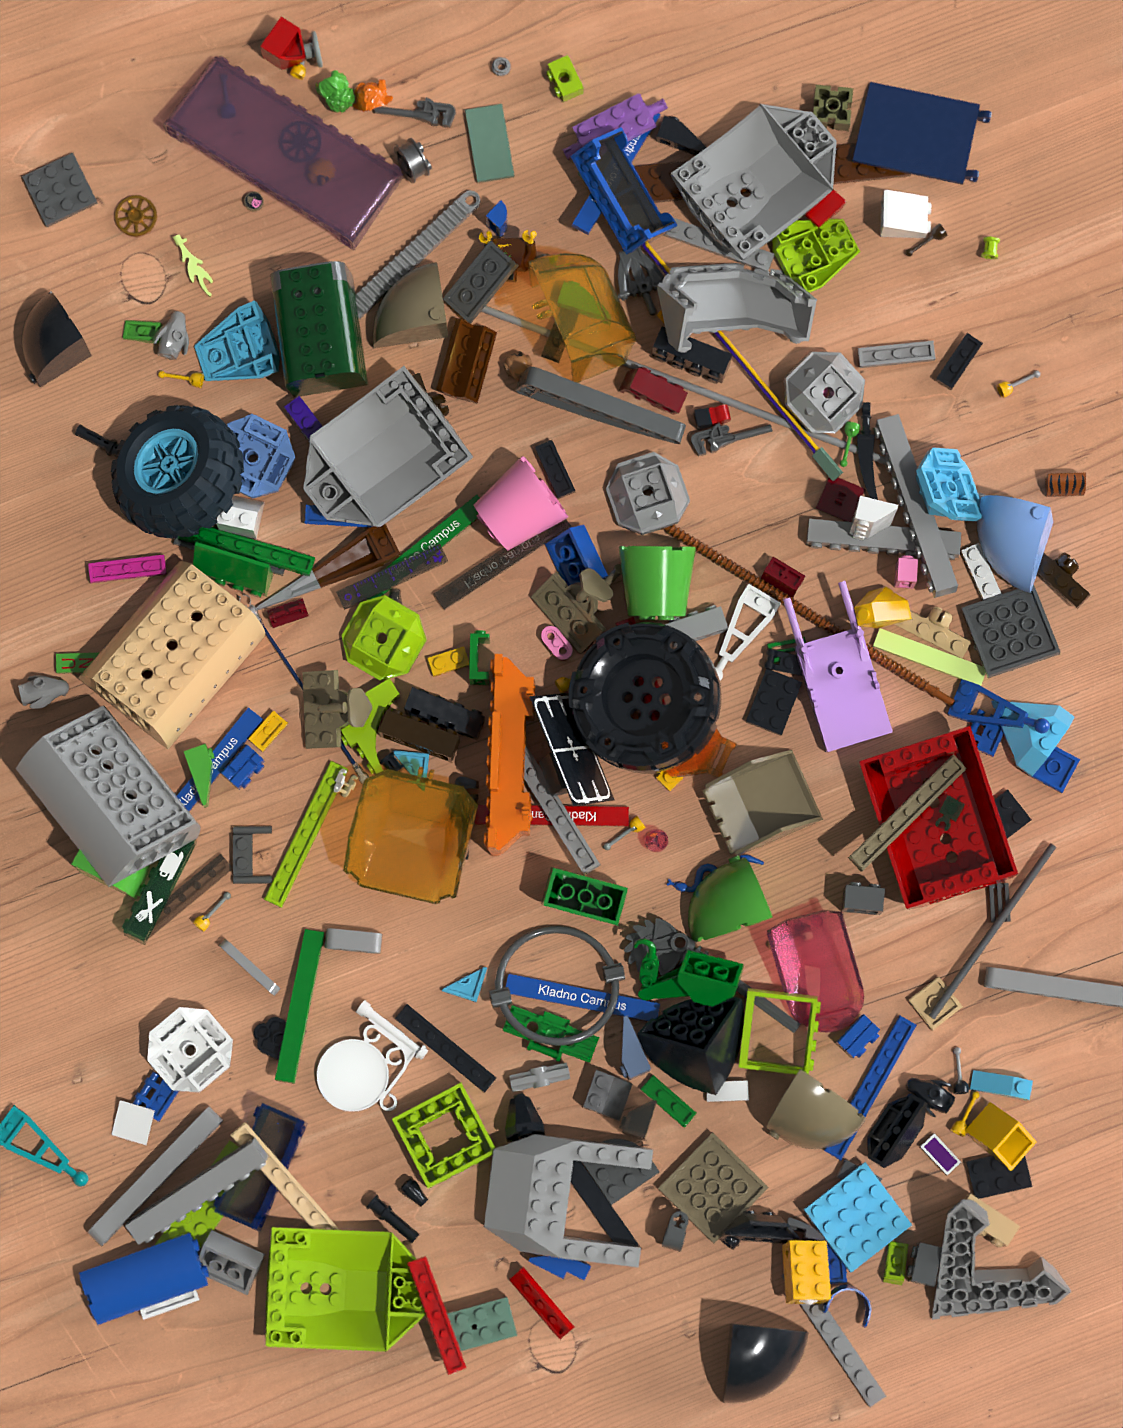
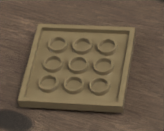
M712 1133L658 1189L680 1211L684 1212L688 1219L704 1235L715 1243L718 1240V1235L734 1219L743 1214L769 1187Z

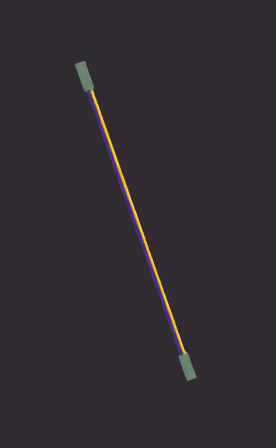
M650 244L644 245L645 251L665 275L670 274V268ZM721 330L714 333L812 450V457L832 481L836 480L843 472L823 447H817Z

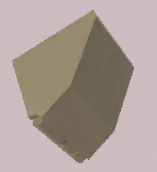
M792 750L751 760L705 784L706 789L702 790L707 803L713 802L714 804L709 807L715 821L721 820L717 825L723 838H729L725 843L730 854L735 853L736 856L762 847L823 820Z

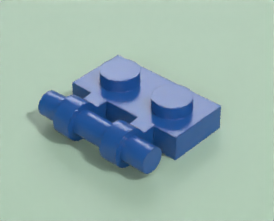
M978 709L976 715L984 716L985 711ZM972 722L971 729L975 741L978 742V751L993 757L1004 734L1001 726ZM979 725L985 727L981 736L976 734Z
M152 1072L150 1077L145 1079V1084L141 1091L137 1092L134 1096L136 1098L132 1104L140 1106L142 1102L145 1103V1108L155 1110L153 1118L160 1122L179 1091H173L164 1080H162L160 1085L156 1083L159 1075ZM153 1087L156 1091L151 1099H148L146 1095Z

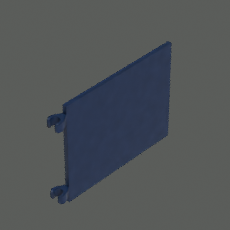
M870 82L852 162L961 185L964 184V179L977 182L979 171L966 170L976 122L978 119L983 123H989L992 113L987 110L979 111L980 104Z

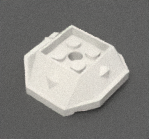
M179 1007L149 1032L148 1062L173 1091L201 1092L230 1067L233 1039L208 1010ZM190 1045L196 1048V1052L192 1056L186 1054V1048Z

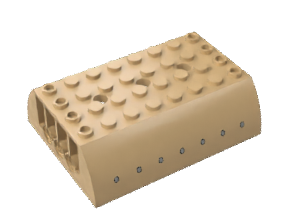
M180 561L84 670L79 679L166 749H169L266 636L265 630L250 609L193 564ZM198 612L202 615V619L194 621L191 618L192 614ZM174 641L178 644V647L175 650H169L167 643ZM150 670L153 676L150 679H145L142 677V672Z

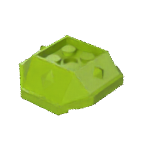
M387 595L360 602L342 634L347 662L380 681L408 674L427 641L419 614ZM382 632L387 635V641L383 644L378 640V636Z

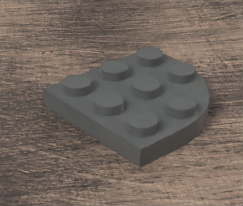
M609 1139L602 1141L606 1143L639 1146L625 1139ZM653 1161L651 1170L583 1162L611 1205L660 1173Z

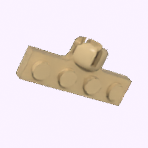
M939 607L932 608L927 617H923L910 610L911 620L895 624L962 659L971 643V640L949 629L952 621V615L949 612L945 611L942 619H938L942 608Z

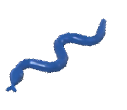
M739 855L740 858H746L748 862L764 864L763 861L751 855ZM709 863L701 865L696 871L692 886H687V884L682 882L673 883L670 879H668L669 883H667V886L673 885L681 892H694L702 881L703 874L706 871L712 872L717 867Z

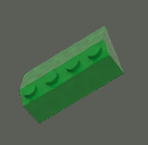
M199 542L195 543L193 565L210 579L214 580L215 583L220 586H225V584L231 585L232 589L243 592V590L250 591V594L255 597L267 596L273 578L269 564Z

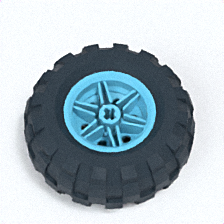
M173 405L167 406L166 411L155 410L147 414L146 421L141 424L136 422L129 429L131 434L126 441L121 440L116 449L118 458L112 461L111 476L113 480L111 483L115 501L119 504L121 512L137 528L145 533L154 534L156 537H190L197 535L202 527L209 529L218 522L216 518L223 511L227 514L233 506V501L231 500L233 495L240 493L242 486L240 474L244 473L242 451L239 449V440L235 433L218 416L213 415L209 410L195 406Z

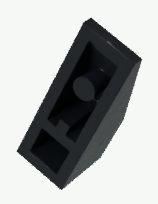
M664 116L656 142L695 156L707 148L677 117Z

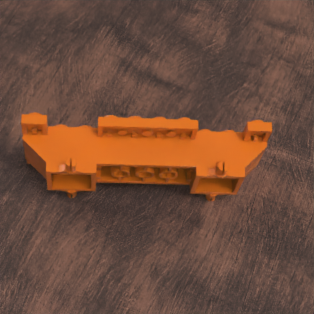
M495 654V659H491V671L495 681H491V693L494 696V700L490 702L492 717H489V728L492 736H488V748L491 755H487V767L490 775L487 774L486 786L491 796H487V808L490 811V816H486L488 833L484 834V844L487 851H490L491 856L503 854L521 836H530V823L533 818L531 814V795L528 792H524L526 721H534L535 709L529 696H535L534 677H526L508 657H503V654Z

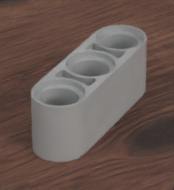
M327 928L326 949L381 953L382 934Z

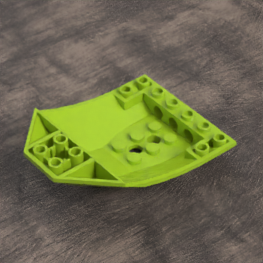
M271 1227L265 1306V1347L387 1352L426 1315L407 1265L408 1262L416 1260V1258L392 1232ZM303 1283L311 1285L310 1293L303 1294L301 1292V1285ZM324 1283L331 1286V1292L328 1295H323L320 1292V1287Z

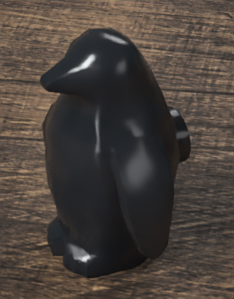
M912 1077L906 1083V1088L909 1092L927 1103L926 1113L934 1118L936 1115L930 1109L947 1114L954 1104L955 1097L942 1087H952L947 1082L935 1079L920 1080Z

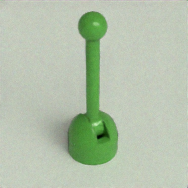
M846 422L844 432L848 436L843 460L840 461L842 467L847 466L846 460L851 439L857 436L860 430V425L854 422Z

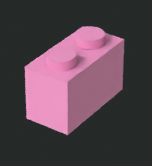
M904 555L898 559L895 565V588H914L917 582L918 559H913V556Z

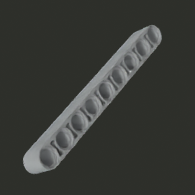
M986 967L984 987L1123 1008L1122 986Z
M208 1107L87 1233L100 1246H103L223 1122V1119L212 1108Z

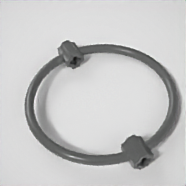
M566 926L542 927L518 938L504 953L496 973L495 990L489 991L490 1001L493 1008L500 1007L507 1021L525 1037L547 1045L574 1044L594 1035L607 1023L616 1007L619 996V981L625 980V973L622 963L614 964L608 951L589 934ZM546 934H567L582 939L598 951L607 965L603 966L602 970L606 984L611 983V996L608 1006L601 1018L592 1027L574 1036L553 1038L534 1033L518 1022L507 1006L512 1004L509 988H503V977L510 958L524 943Z

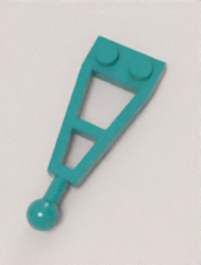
M13 1106L0 1123V1145L59 1174L64 1171L73 1178L76 1186H85L89 1180L88 1175L83 1171L77 1172L68 1165L70 1160L31 1117L16 1106ZM26 1122L44 1141V1144L35 1156L11 1145ZM49 1147L62 1160L59 1166L41 1159Z

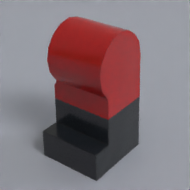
M728 405L694 410L697 430L731 421Z

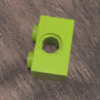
M568 55L548 63L546 74L549 81H553L556 86L554 91L557 98L561 97L562 101L565 102L584 94V87ZM565 76L569 80L563 83L559 80V78Z

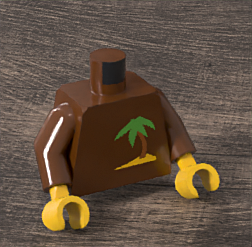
M528 230L523 232L522 238L493 239L492 242L519 265L506 282H517V272H526L528 266L537 255L536 244L533 240L537 235L535 231H532L529 236ZM490 231L486 232L488 238H485L482 232L479 235V240L485 243L484 246L491 241L492 233Z

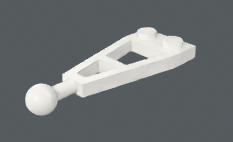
M750 584L747 585L738 600L719 656L722 658L715 669L720 681L723 678L722 671L727 662L732 663L772 620L781 605L779 601ZM743 604L765 616V619L749 636L735 629ZM734 635L744 642L730 655L726 652L731 636Z

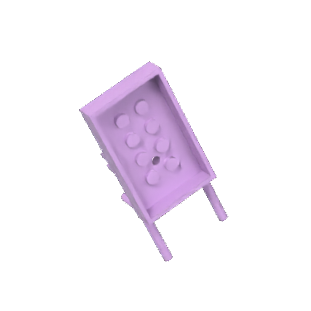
M846 581L840 582L838 585L852 629L808 643L803 641L791 598L783 599L797 645L794 647L825 752L893 732L880 692V685L876 678V672L873 669L863 636L864 631L861 629V626H858ZM837 667H840L842 669L841 674L836 673L835 670Z

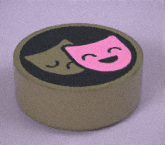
M258 192L248 193L244 200L246 208L253 212L259 211L264 204L263 197Z

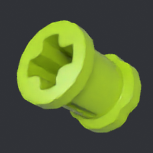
M990 236L983 238L985 245L981 257L990 260L998 259L997 247L1000 239Z

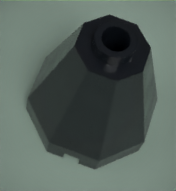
M516 1094L510 1099L505 1126L507 1142L518 1141L533 1134L545 1135L544 1123L530 1097L525 1096V1094Z

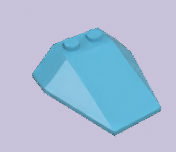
M256 301L238 307L195 345L205 381L261 379L279 371L280 353L272 328Z

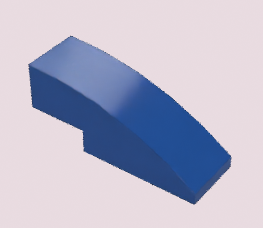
M550 1256L532 1257L528 1261L564 1279L568 1272L585 1281L591 1268L590 1265L580 1261Z

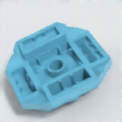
M932 448L928 450L916 470V480L920 488L919 494L924 499L928 514L960 521H978L981 519L980 498L971 472L966 463L960 458L959 451L957 449Z

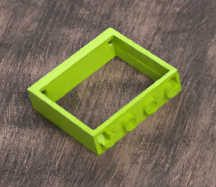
M748 988L739 1068L796 1075L800 1069L809 1074V1071H813L814 1059H811V1052H815L816 1040H813V1034L818 1032L819 1021H815L816 1013L820 1014L821 1002H817L818 997ZM755 996L811 1003L803 1066L748 1060Z

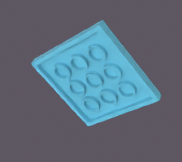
M863 1162L803 1209L850 1273L912 1226L911 1222L866 1162Z

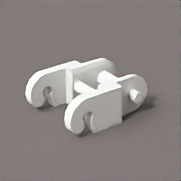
M341 769L335 779L334 792H341L342 796L346 798L350 791L354 790L356 786L354 779L357 780L358 777L353 775L349 782L346 783L343 773L346 774L347 770Z

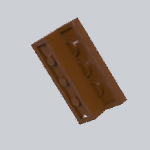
M456 319L436 390L449 397L478 403L497 332L483 325H472L462 319Z

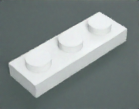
M979 543L961 550V554L982 600L1002 595Z
M197 1290L141 1309L140 1311L143 1320L199 1301L200 1299Z

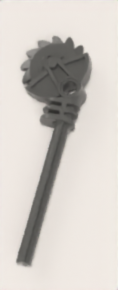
M656 918L655 925L649 920H645L646 927L634 925L633 928L637 933L626 936V939L632 942L624 949V952L631 951L628 960L629 964L636 961V968L640 973L642 960L648 953L649 948L644 944L634 948V943L639 939L652 941L656 946L660 976L670 972L679 960L678 965H680L684 961L687 950L709 955V951H701V945L698 948L695 947L696 942L684 933H678L670 923ZM677 937L685 939L686 944L684 947L678 948L675 946L674 941ZM740 980L736 991L747 999V991L751 987ZM755 996L754 1004L791 1032H796L801 1025L799 1022L765 997Z

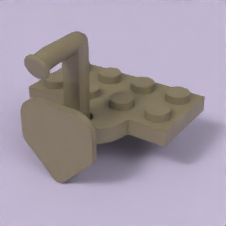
M615 565L613 571L604 579L595 570L587 568L580 573V582L573 583L570 586L555 572L531 596L580 654L585 652L596 638L606 630L594 614L598 608V600L606 602L613 597V591L609 586L622 574L621 565Z
M338 670L302 672L306 749L341 747V728L348 724L352 727H363L372 711L371 702L361 688H352L348 692L339 690Z

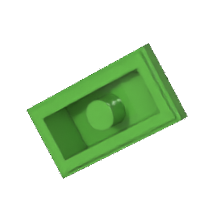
M125 320L122 339L153 343L156 332L163 325L156 322Z

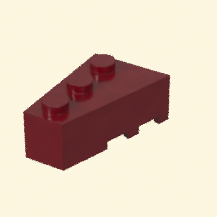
M638 367L627 371L618 392L624 394L625 391L636 395L635 399L641 400L642 398L650 402L651 406L672 415L680 412L688 392L683 390L682 386L668 383L665 377L655 376L645 367Z

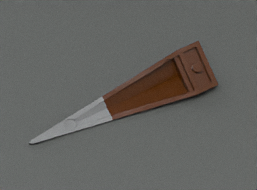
M386 524L381 527L373 526L365 530L346 546L312 569L310 577L302 576L258 605L256 609L261 610L384 566L385 563L400 557L401 554Z

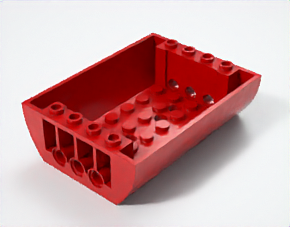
M971 726L859 761L880 826L923 784L924 780L928 779L953 754L967 768L937 797L940 801L938 807L932 808L928 806L887 847L906 909H915L1001 883L1018 875ZM943 834L951 836L949 844L941 843L940 837ZM949 852L957 854V860L954 863L946 860V855Z

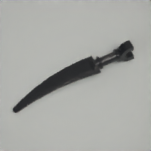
M863 402L861 416L862 434H857L858 459L869 497L878 500L873 470L875 435L870 434L872 433L870 430V419L872 418L870 416L871 402Z

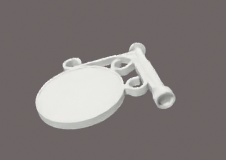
M366 1000L358 1007L356 1013L361 1017L368 1018L374 1025H369L364 1029V1041L357 1039L340 1041L324 1053L317 1068V1083L324 1098L338 1109L361 1111L373 1106L380 1100V1106L383 1110L392 1111L397 1106L396 1097L389 1094L394 1100V1105L391 1108H386L383 1105L384 1098L405 1072L407 1065L415 1056L416 1059L420 1058L422 1060L428 1053L425 1045L421 1048L405 1036L402 1031L370 1007L371 1004ZM370 1028H375L398 1046L390 1049L386 1054V1058L375 1046L370 1044V1042L378 1041L381 1037L378 1034L375 1039H369L367 1031ZM402 1050L405 1057L403 1069L387 1089L389 1082L387 1064L397 1066L402 1063V1060L396 1063L391 1062L389 1055L393 1051Z

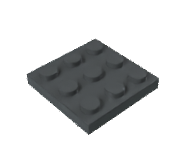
M74 153L22 176L46 227L52 226L98 204Z

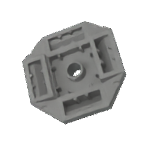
M809 352L784 377L785 406L810 433H836L862 407L865 379L841 352ZM826 387L829 389V396L827 398L823 395Z
M655 452L618 463L606 488L618 526L627 528L640 535L678 524L690 503V498L678 465ZM651 489L653 494L646 496L643 494V491Z

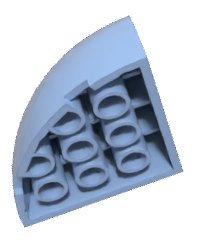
M988 495L981 497L979 506L982 518L977 521V533L985 558L995 572L1009 584L1022 591L1031 593L1053 525L1051 507L1006 496Z

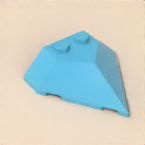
M991 701L993 708L996 710L999 703ZM1010 702L1026 711L1029 718L1035 720L1044 718L1050 724L1049 730L1043 734L1038 733L1034 727L1025 724L1023 728L1001 726L1007 744L1013 753L1016 766L1032 777L1069 729L1074 716L1059 705ZM1005 708L1001 719L1017 720L1019 715Z

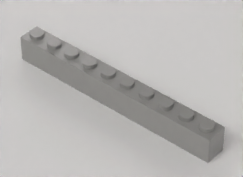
M899 414L878 419L874 427V434L880 440L881 454L886 457V469L892 474L891 483L893 489H897L899 506H903V518L905 523L909 524L910 538L912 541H915L916 556L921 558V570L923 575L927 576L928 591L933 593L934 598L955 593L958 583L935 517L928 514L924 499L919 494L920 488L916 480L917 466Z

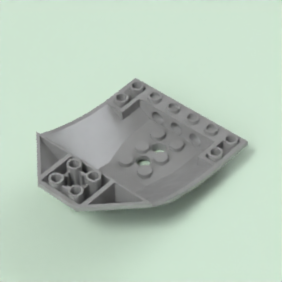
M760 104V106L727 133L670 175L690 211L713 239L743 261L801 218L833 190L836 140L813 112ZM741 189H748L751 195L749 197L742 196ZM727 200L734 201L736 206H728Z

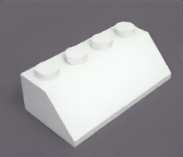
M860 496L849 534L853 535L855 539L864 540V538L868 539L891 525L898 505Z

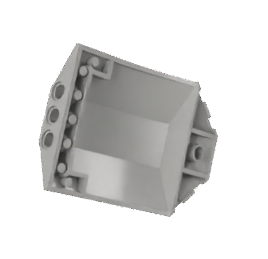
M403 366L336 418L310 435L303 489L326 520L381 527L471 460L473 456L432 399L407 368Z

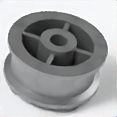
M409 138L408 143L400 147L395 145L394 153L406 178L411 183H415L416 178L422 175H430L429 170L432 169V166L423 155L424 149L421 143H416L412 138Z

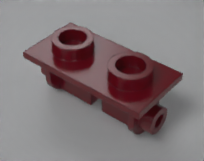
M303 598L267 610L272 628L309 616Z

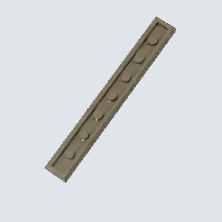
M953 754L848 859L862 872L967 768Z

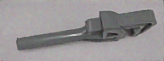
M425 98V101L420 100L417 102L418 109L416 110L377 107L375 108V113L414 118L438 127L437 119L439 118V112H446L443 113V127L450 128L455 118L456 110L451 104L437 103L429 98Z
M718 423L712 429L693 434L691 444L698 456L706 455V448L704 447L705 442L701 440L710 438L708 439V444L711 446L710 451L715 453L735 441L772 432V427L770 424L731 434L728 433L729 426H720V423Z

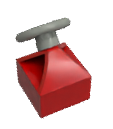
M282 16L260 46L263 59L281 70L291 68L312 57H316L319 68L323 67L316 32L311 31L312 43L303 44L300 28Z

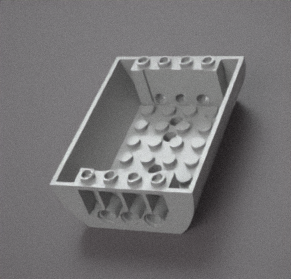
M101 706L43 736L25 754L16 767V770L77 848L81 850L108 887L194 841L199 836L201 827L105 706ZM91 750H97L100 755L93 754ZM103 764L109 765L111 770L105 769ZM126 794H132L135 799H129ZM138 808L144 809L146 814H141Z

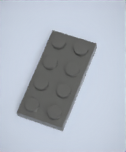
M490 241L445 295L443 300L471 324L519 265L495 243Z

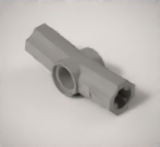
M560 1063L549 1067L542 1066L529 1069L527 1072L510 1075L509 1077L514 1092L532 1087L533 1089L550 1085V1083L570 1079V1073L567 1063Z

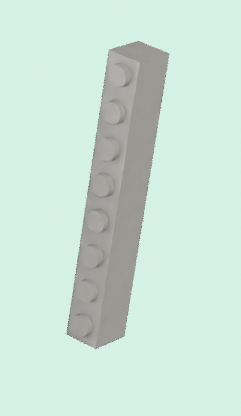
M809 519L806 545H810L811 548L821 549L822 546H826L830 550L848 548V551L851 552L867 550L868 553L878 554L879 551L886 552L887 555L905 553V555L917 557L915 553L916 544L910 538L909 527L889 526L868 539L858 540L849 534L852 522ZM939 530L949 560H955L960 555L962 532Z
M254 1137L129 1219L125 1227L138 1245L142 1242H150L155 1238L154 1234L159 1231L161 1233L165 1232L171 1227V1223L182 1221L191 1210L192 1212L197 1211L206 1200L211 1202L218 1196L217 1193L222 1190L228 1191L234 1186V1182L237 1180L243 1181L250 1176L249 1172L256 1169L258 1171L263 1168L268 1158L267 1153Z

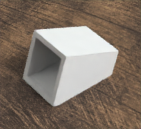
M884 190L881 199L880 237L926 238L927 232L931 230V221H927L928 214H931V203H928V197Z
M233 496L231 499L233 506L227 514L223 511L217 517L218 522L216 524L218 529L243 537L257 539L265 502Z

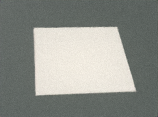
M120 1100L112 1135L146 1145L155 1110Z

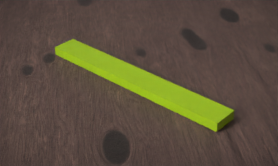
M330 762L264 900L280 908L283 907L337 795L334 792L335 779L341 769H345L348 772L347 768L335 762Z

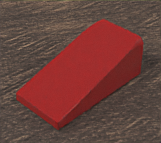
M833 189L805 216L820 228L843 209L846 200Z

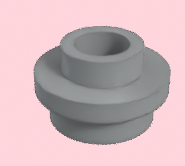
M499 57L493 61L492 70L496 75L505 76L510 72L511 65L506 58ZM504 65L505 68L503 70L498 69V66Z

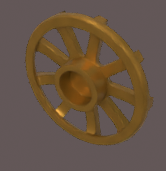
M133 195L123 199L118 204L115 211V221L118 228L124 234L139 237L152 231L157 221V211L154 204L148 198ZM131 199H140L137 208H134ZM143 200L150 204V206L141 210ZM126 201H128L131 207L129 211L121 207ZM153 209L154 216L144 215V213ZM119 210L128 214V216L118 218ZM143 219L153 220V221H152L151 225L148 227V226L143 222ZM129 220V223L125 228H123L119 223L122 221ZM140 223L146 230L138 233V224ZM132 224H135V233L127 231Z

